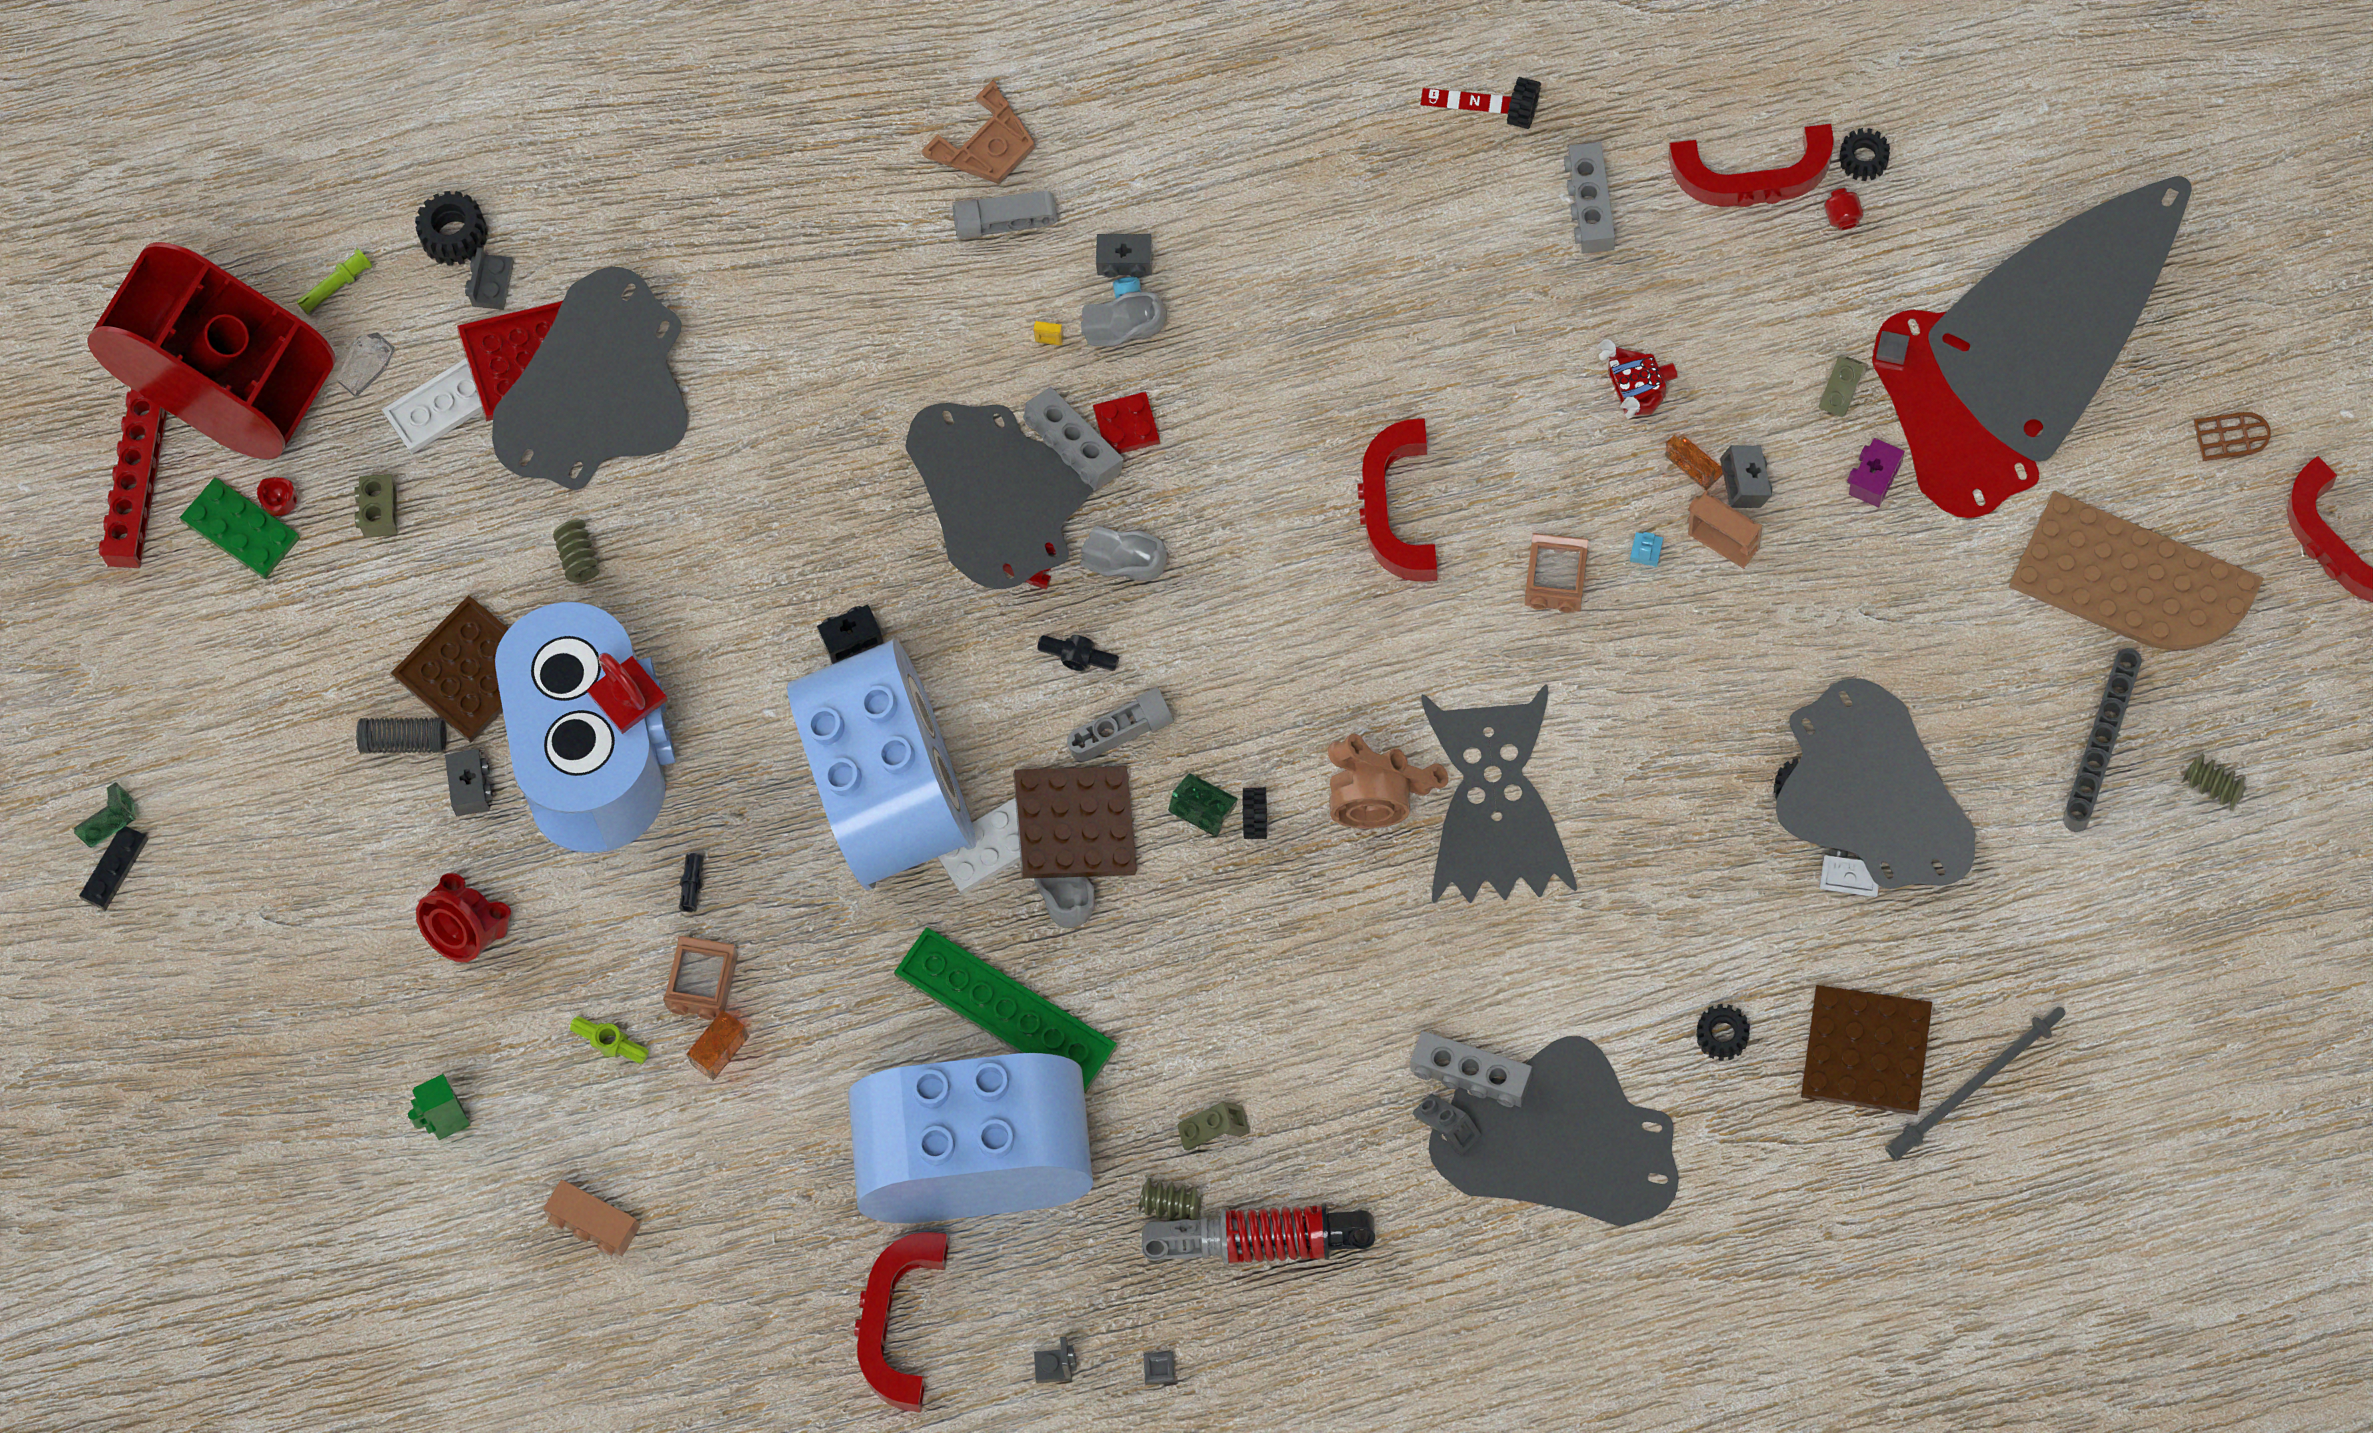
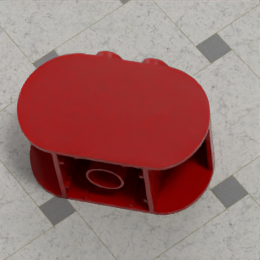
M153 242L144 247L87 338L88 347L93 356L119 381L217 443L238 453L258 459H275L281 455L336 363L332 347L309 324L203 256L182 246L166 242Z

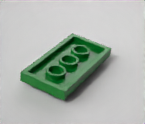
M216 477L211 480L179 517L186 526L263 579L269 576L300 539L299 535Z

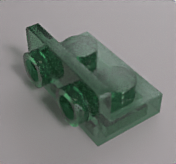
M1189 773L1173 791L1168 811L1209 834L1217 836L1220 833L1223 821L1236 807L1238 798Z

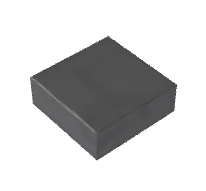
M1882 331L1876 359L1903 365L1909 336Z
M1173 1351L1143 1354L1146 1385L1175 1383Z

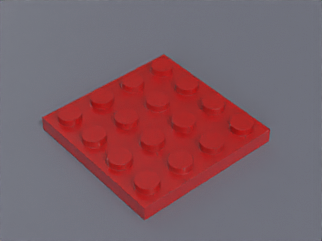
M563 301L457 325L458 335L486 422L493 420L496 405L528 366L552 327Z

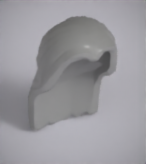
M1127 292L1112 302L1084 305L1081 316L1083 318V321H1081V333L1085 336L1089 346L1115 347L1131 339L1148 338L1157 334L1163 328L1166 320L1165 307L1160 297L1153 292Z
M1096 525L1089 533V538L1085 540L1081 549L1082 560L1080 565L1102 576H1125L1136 581H1151L1163 573L1167 562V551L1160 539L1143 531L1117 532Z
M1086 877L1034 878L1036 888L1044 898L1047 912L1057 925L1063 928H1075L1090 919L1095 907L1094 886Z

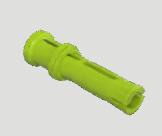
M358 248L354 250L355 254L345 262H339L335 267L336 270L296 301L307 315L344 284H352L356 276L366 268L371 269L373 267Z

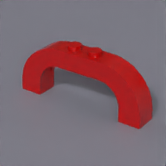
M1823 124L1804 127L1803 145L1805 155L1795 165L1786 168L1737 174H1718L1709 170L1700 160L1696 140L1669 143L1668 153L1671 172L1677 184L1686 194L1699 202L1712 206L1749 207L1756 203L1766 202L1768 204H1775L1782 200L1794 199L1813 190L1826 176L1833 151L1832 125Z
M1425 418L1408 419L1394 423L1382 430L1371 441L1365 452L1362 464L1363 483H1357L1358 500H1364V508H1359L1360 525H1366L1369 548L1375 559L1384 569L1397 577L1410 581H1437L1435 544L1410 545L1404 543L1394 536L1388 522L1385 485L1387 470L1395 461L1403 457L1427 455Z
M2316 456L2300 471L2292 487L2287 506L2290 527L2297 540L2304 547L2307 555L2311 559L2317 560L2331 579H2336L2353 595L2373 602V567L2366 564L2322 520L2317 512V499L2333 487L2337 474L2319 456Z
M915 1233L892 1243L875 1261L869 1274L866 1291L862 1290L860 1294L859 1308H863L862 1317L856 1320L854 1336L858 1337L857 1356L860 1368L871 1390L881 1400L901 1410L921 1413L926 1383L923 1376L897 1372L889 1367L884 1360V1348L894 1290L899 1280L912 1270L928 1268L945 1271L950 1242L947 1234Z

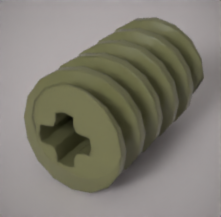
M582 519L565 522L558 526L553 533L556 548L562 561L561 564L563 570H565V577L568 581L574 583L589 581L600 572V570L594 568L598 563L595 558H592L595 553L590 548L592 543L590 539H587L589 533L588 530L584 529L586 524Z
M2202 753L2193 761L2181 783L2190 778V788L2193 789L2200 784L2199 793L2202 795L2210 789L2209 798L2211 800L2221 795L2219 804L2224 806L2231 801L2230 810L2233 811L2247 788L2244 786L2246 777L2242 776L2238 781H2234L2235 771H2231L2227 776L2224 775L2225 766L2222 765L2215 770V760L2213 759L2204 764L2205 755Z
M1148 1177L1141 1192L1139 1212L1144 1206L1145 1214L1148 1216L1156 1209L1158 1218H1162L1167 1211L1169 1220H1174L1177 1214H1179V1220H1187L1189 1215L1190 1220H1198L1203 1195L1201 1197L1198 1196L1197 1187H1193L1190 1194H1187L1186 1186L1183 1184L1179 1191L1175 1192L1173 1182L1165 1190L1162 1180H1159L1156 1187H1152L1151 1178Z

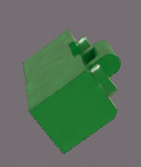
M444 1074L428 1080L412 1090L415 1098L410 1100L413 1109L408 1112V1117L416 1129L425 1127L428 1134L434 1132L437 1139L441 1140L470 1126L460 1101Z

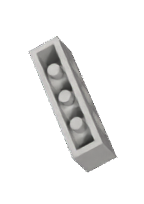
M1601 142L1569 145L1568 156H1564L1565 172H1570L1571 180H1567L1568 195L1574 196L1575 202L1571 204L1572 220H1577L1578 227L1574 228L1575 243L1581 244L1582 254L1614 250L1615 233ZM1587 172L1591 175L1582 176L1580 173ZM1592 196L1594 199L1586 200L1583 197ZM1588 220H1595V221H1597V223H1595V224H1590V223H1588L1587 221H1588Z
M1052 387L1026 402L1023 419L1027 426L1034 429L1043 438L1045 444L1052 447L1061 456L1063 462L1071 466L1079 474L1084 483L1089 484L1096 491L1120 475L1124 458Z
M1421 1031L1410 1060L1411 1072H1414V1075L1423 1080H1430L1432 1078L1441 1081L1444 1086L1451 1089H1458L1460 1087L1469 1090L1470 1094L1476 1097L1486 1098L1487 1096L1496 1099L1499 1104L1506 1107L1522 1106L1532 1079V1066L1425 1031ZM1441 1058L1450 1061L1444 1067L1438 1066L1435 1062ZM1469 1067L1475 1068L1478 1071L1472 1076L1463 1073ZM1500 1076L1506 1081L1496 1085L1490 1080L1493 1077Z

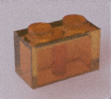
M722 1010L687 1052L686 1055L690 1064L714 1081L749 1038L745 1025Z

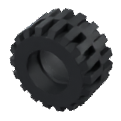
M444 191L442 196H439V193L433 195L434 199H427L424 202L425 207L419 208V216L415 218L416 232L424 251L427 252L431 259L435 258L437 263L442 264L446 261L449 266H453L454 262H458L459 265L464 264V260L467 258L471 261L472 256L477 252V248H482L481 245L486 244L487 238L485 235H488V229L479 205L476 201H472L471 196L466 194L463 197L462 193L455 191V194H451L450 191ZM448 223H464L463 227L454 234L443 235L439 233L441 228Z

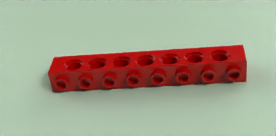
M131 388V391L126 394L127 414L122 417L121 421L122 441H118L117 444L118 464L114 465L112 471L114 486L113 490H110L108 494L109 514L105 515L103 521L105 536L104 540H101L99 543V555L102 556L108 567L140 568L168 413L167 410ZM149 410L147 414L140 416L142 412ZM145 435L142 439L136 440L138 436ZM140 459L137 464L131 465L133 461ZM136 484L134 488L126 490L130 485ZM132 509L128 514L122 515L125 510ZM127 534L125 538L118 540L119 536Z

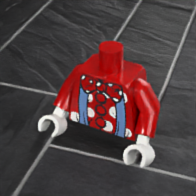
M1604 339L1597 345V348L1604 350L1599 354V358L1602 361L1607 358L1611 359L1609 360L1608 374L1621 403L1620 408H1623L1626 418L1630 419L1633 415L1653 414L1666 397L1665 382L1678 378L1674 364L1669 363L1658 367L1653 354H1644L1615 346L1613 341Z

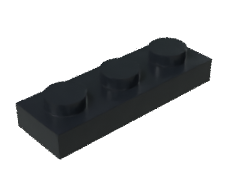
M122 824L79 895L81 900L106 911L147 843L148 837Z

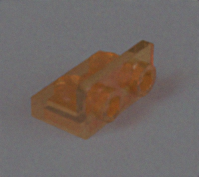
M1673 435L1666 442L1665 457L1705 491L1723 475L1722 467L1686 437L1679 439Z

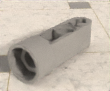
M1049 191L953 202L954 225L958 240L981 237V235L1047 227L1058 221L1054 195Z
M1158 687L1135 697V701L1073 730L1067 738V744L1072 757L1077 761L1085 762L1150 730L1153 733L1174 723ZM1133 717L1136 723L1131 725L1128 718ZM1104 729L1114 730L1113 734L1109 737L1100 736ZM1093 735L1095 736V739H1096V742H1095V743L1093 742V739L1091 738V736H1093ZM1083 742L1085 747L1080 748V746H1078V743Z

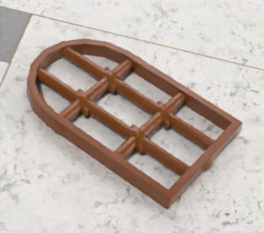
M2238 412L2194 419L2197 442L2199 443L2203 461L2261 452L2267 446L2271 437V429L2268 422L2262 416L2253 412ZM2244 417H2252L2260 422L2245 424ZM2240 419V423L2237 426L2222 428L2220 420ZM2216 421L2217 427L2215 429L2199 430V423ZM2265 426L2267 435L2248 437L2247 430L2249 428ZM2242 429L2244 435L2242 439L2225 441L2223 433ZM2219 433L2220 440L2217 443L2203 444L2201 435ZM2266 440L2260 447L2251 449L2250 444L2253 442ZM2246 444L2247 450L2228 453L2227 447L2229 445ZM2222 446L2224 454L2205 455L2204 449Z

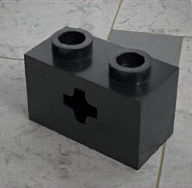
M868 604L853 607L846 614L839 617H829L820 625H817L819 636L832 664L884 643L879 626Z

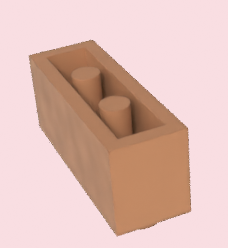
M562 1179L543 1208L548 1217L547 1221L559 1229H563L564 1226L573 1231L572 1234L576 1238L586 1243L588 1240L597 1243V1248L610 1256L616 1253L622 1257L640 1228L636 1218Z

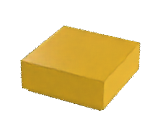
M1035 321L1033 328L1035 342L1062 345L1064 339L1062 324Z

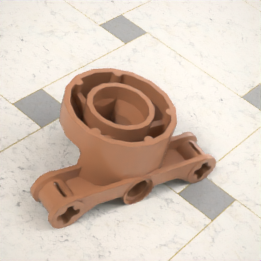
M1351 734L1346 737L1345 741H1335L1328 747V756L1331 762L1337 767L1347 769L1332 776L1330 779V816L1333 821L1343 826L1374 829L1398 824L1405 820L1410 813V792L1419 796H1425L1430 793L1431 789H1441L1448 784V773L1441 764L1435 763L1422 770L1408 765L1405 754L1399 749L1394 748L1381 755L1377 754L1368 747L1358 734Z

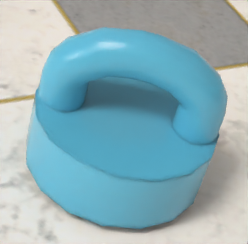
M1124 277L1113 282V289L1116 299L1127 292H1141L1139 278Z

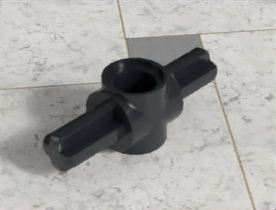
M1043 635L1040 637L1037 645L1038 651L1061 657L1062 664L1074 671L1082 672L1089 669L1090 666L1115 671L1119 662L1117 655L1096 650L1092 640L1080 635H1072L1066 641Z

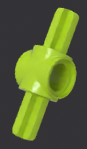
M576 1016L571 1021L569 1030L590 1040V1045L600 1050L606 1057L618 1058L621 1055L638 1064H643L648 1058V1049L628 1040V1035L619 1031L611 1023L601 1022L599 1025H596L580 1016ZM606 1037H616L613 1043L608 1045L603 1044V1040Z

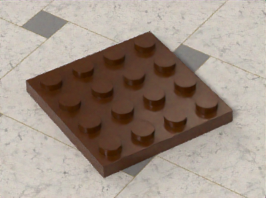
M468 595L391 672V675L440 718L443 717L447 724L471 743L503 711L495 657L499 643L509 628Z
M1127 766L1014 770L1013 778L1022 879L1129 876L1136 874Z
M1816 985L1801 1098L1918 1115L1932 1002Z

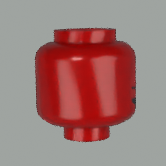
M1846 188L1831 192V197L1824 203L1830 225L1838 227L1839 231L1858 226L1860 224L1859 221L1864 216L1859 196L1855 192H1847Z

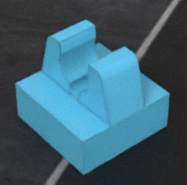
M1636 532L1630 562L1657 567L1663 537L1655 536L1654 533Z

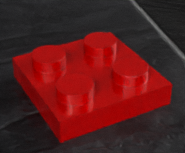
M1146 391L1093 405L1101 437L1118 454L1160 444Z

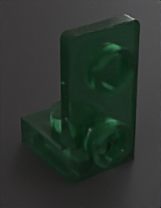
M117 782L107 787L108 806L74 827V834L90 848L96 846L136 819L134 799Z

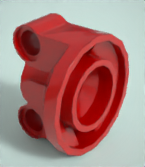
M456 873L442 875L439 884L425 895L416 907V922L423 937L439 954L455 962L467 963L479 956L495 940L505 937L511 916V909L507 904L498 901L489 903L477 890L465 888L464 878Z

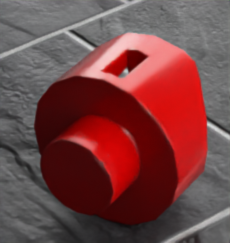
M280 477L265 478L260 481L257 487L258 499L263 509L270 515H286L297 504L298 495L292 482L288 479Z

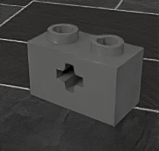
M1097 234V275H1103L1108 278H1114L1118 275H1130L1137 278L1152 276L1153 245L1151 234Z
M1731 445L1720 457L1730 507L1761 508L1772 496V484L1768 480L1766 471L1767 461L1763 456L1761 446Z
M479 749L446 754L445 760L451 807L456 817L490 811L489 800H493L491 784H486L485 775L490 774L487 758H482Z

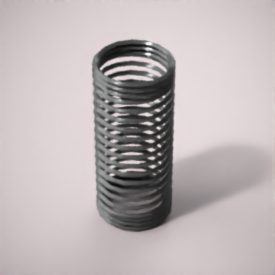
M406 717L405 719L390 718V720L388 718H385V720L383 718H380V720L378 718H375V720L373 718H370V720L368 718H360L357 723L356 741L360 754H370L371 752L374 754L376 752L431 753V751L433 753H443L446 748L447 732L443 717H435L434 719L432 717L430 719L427 717L425 719L422 717L420 719L417 717L415 719L412 717L408 719ZM411 721H412V742H411ZM416 721H417V742H416ZM421 721H422V742H421ZM426 721H427V742H426ZM381 722H382V726H383V738H382V741H381ZM386 722H387V727H388V737H387V741H386ZM391 722H392V728H393L392 741H391ZM396 722H397V729H398L397 741H396ZM401 722H402V730H403L402 741H401ZM406 722H407V732H408V733H407V742H406ZM431 722H432V742H431ZM371 723H372V726H373V739H372ZM376 723H377V726H378V739H377V741H376Z

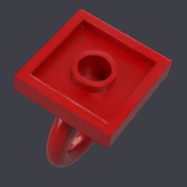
M608 653L599 655V664L606 675L589 687L587 693L621 734H624L668 699L633 656L619 664Z

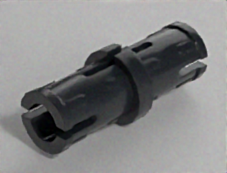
M690 853V855L686 854L684 873L683 877L680 878V886L682 888L679 909L683 912L692 913L697 911L698 893L703 885L701 870L704 857L700 854Z

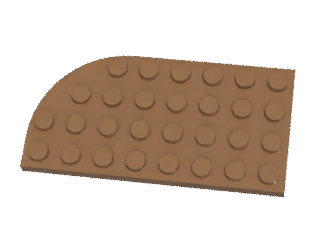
M2053 491L2010 581L2009 588L2142 644L2160 649L2187 650L2216 642L2233 631L2250 610L2264 578L2062 493Z

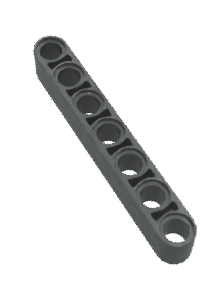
M2132 648L2122 649L2115 658L2070 794L2063 822L2066 828L2072 832H2081L2089 824L2134 688L2142 659L2140 654ZM2128 662L2133 665V668H2125L2121 663ZM2113 687H2121L2125 690V693H2117L2113 690ZM2110 711L2115 713L2117 717L2109 718L2104 713ZM2103 736L2107 738L2109 742L2101 743L2096 739V737ZM2095 761L2099 763L2101 767L2092 768L2089 766L2088 762ZM2087 786L2093 792L2084 793L2080 790V787ZM2074 811L2081 812L2084 818H2075L2071 813Z

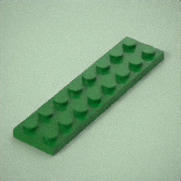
M928 927L924 929L894 971L897 978L1019 1053L1052 1054L1075 1061L1082 1069L1085 1094L1118 1047L1116 1042Z

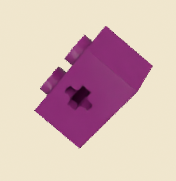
M1877 438L1873 439L1870 446L1865 445L1859 456V460L1862 461L1858 469H1852L1847 483L1850 484L1849 495L1879 508L1903 463L1905 451Z

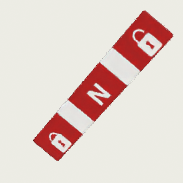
M1423 88L1420 105L1508 114L1511 96Z

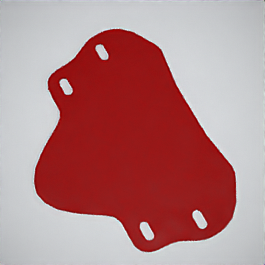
M1913 309L1896 313L1883 322L1876 335L1872 363L1893 402L1911 450L1917 483L1921 492L1942 510L1956 517L1976 518L1991 513L2008 497L2035 486L2040 474L2036 462L2016 452L1989 432L1954 393L1935 359L1928 337L1932 327L1946 312L1936 313ZM1910 319L1916 320L1920 330L1918 335L1911 333L1908 325ZM1882 331L1909 336L1903 365L1876 359ZM1950 333L1942 336L1944 343L1963 352L1970 349L1968 342ZM2037 419L2028 420L2024 425V432L2029 437H2036L2043 429V424ZM2021 463L2024 466L2027 478L2021 480L2017 475L2015 464ZM1975 489H1979L1982 492L1985 500L1983 506H1979L1976 503L1973 495Z

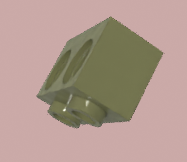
M392 474L359 476V487H355L354 490L355 501L359 503V512H355L356 528L361 529L364 538L397 535V485ZM375 491H381L376 496H370ZM374 516H381L376 521H370Z

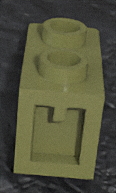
M1846 355L1838 356L1819 408L1844 417L1860 377L1865 375L1869 365Z
M1221 1102L1177 1125L1183 1148L1188 1151L1223 1134L1242 1137L1250 1133L1243 1107L1227 1102Z

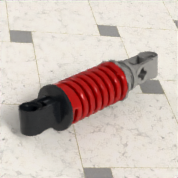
M1326 1203L1312 1206V1208L1305 1206L1304 1219L1302 1210L1298 1206L1292 1209V1216L1290 1209L1283 1207L1281 1209V1216L1277 1208H1271L1269 1216L1268 1211L1265 1208H1261L1258 1212V1217L1254 1209H1249L1247 1218H1245L1242 1209L1237 1211L1221 1209L1220 1217L1216 1220H1207V1217H1203L1201 1220L1153 1221L1147 1223L1142 1229V1253L1147 1259H1190L1193 1257L1209 1259V1256L1218 1255L1222 1257L1224 1265L1243 1263L1244 1260L1247 1263H1251L1254 1257L1257 1262H1262L1265 1259V1255L1268 1261H1274L1276 1255L1280 1261H1285L1287 1256L1291 1260H1296L1299 1254L1303 1260L1308 1258L1329 1260L1331 1250L1367 1249L1375 1242V1222L1371 1213L1364 1210L1329 1213Z

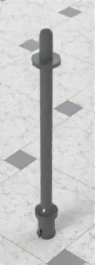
M2057 1007L2042 1020L2038 1017H2033L2031 1019L2033 1025L2031 1030L1916 1126L1907 1125L1904 1127L1903 1133L1889 1145L1885 1146L1889 1156L1893 1160L1899 1161L1914 1146L1919 1147L1923 1143L1924 1134L2039 1037L2042 1036L2050 1039L2052 1037L2050 1028L2065 1016L2064 1008Z

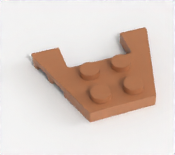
M992 80L976 96L979 104L994 115L960 149L955 148L937 134L921 151L922 156L927 159L1000 184L1035 149V144L1019 118L1011 110L1008 101L1000 93L997 84Z

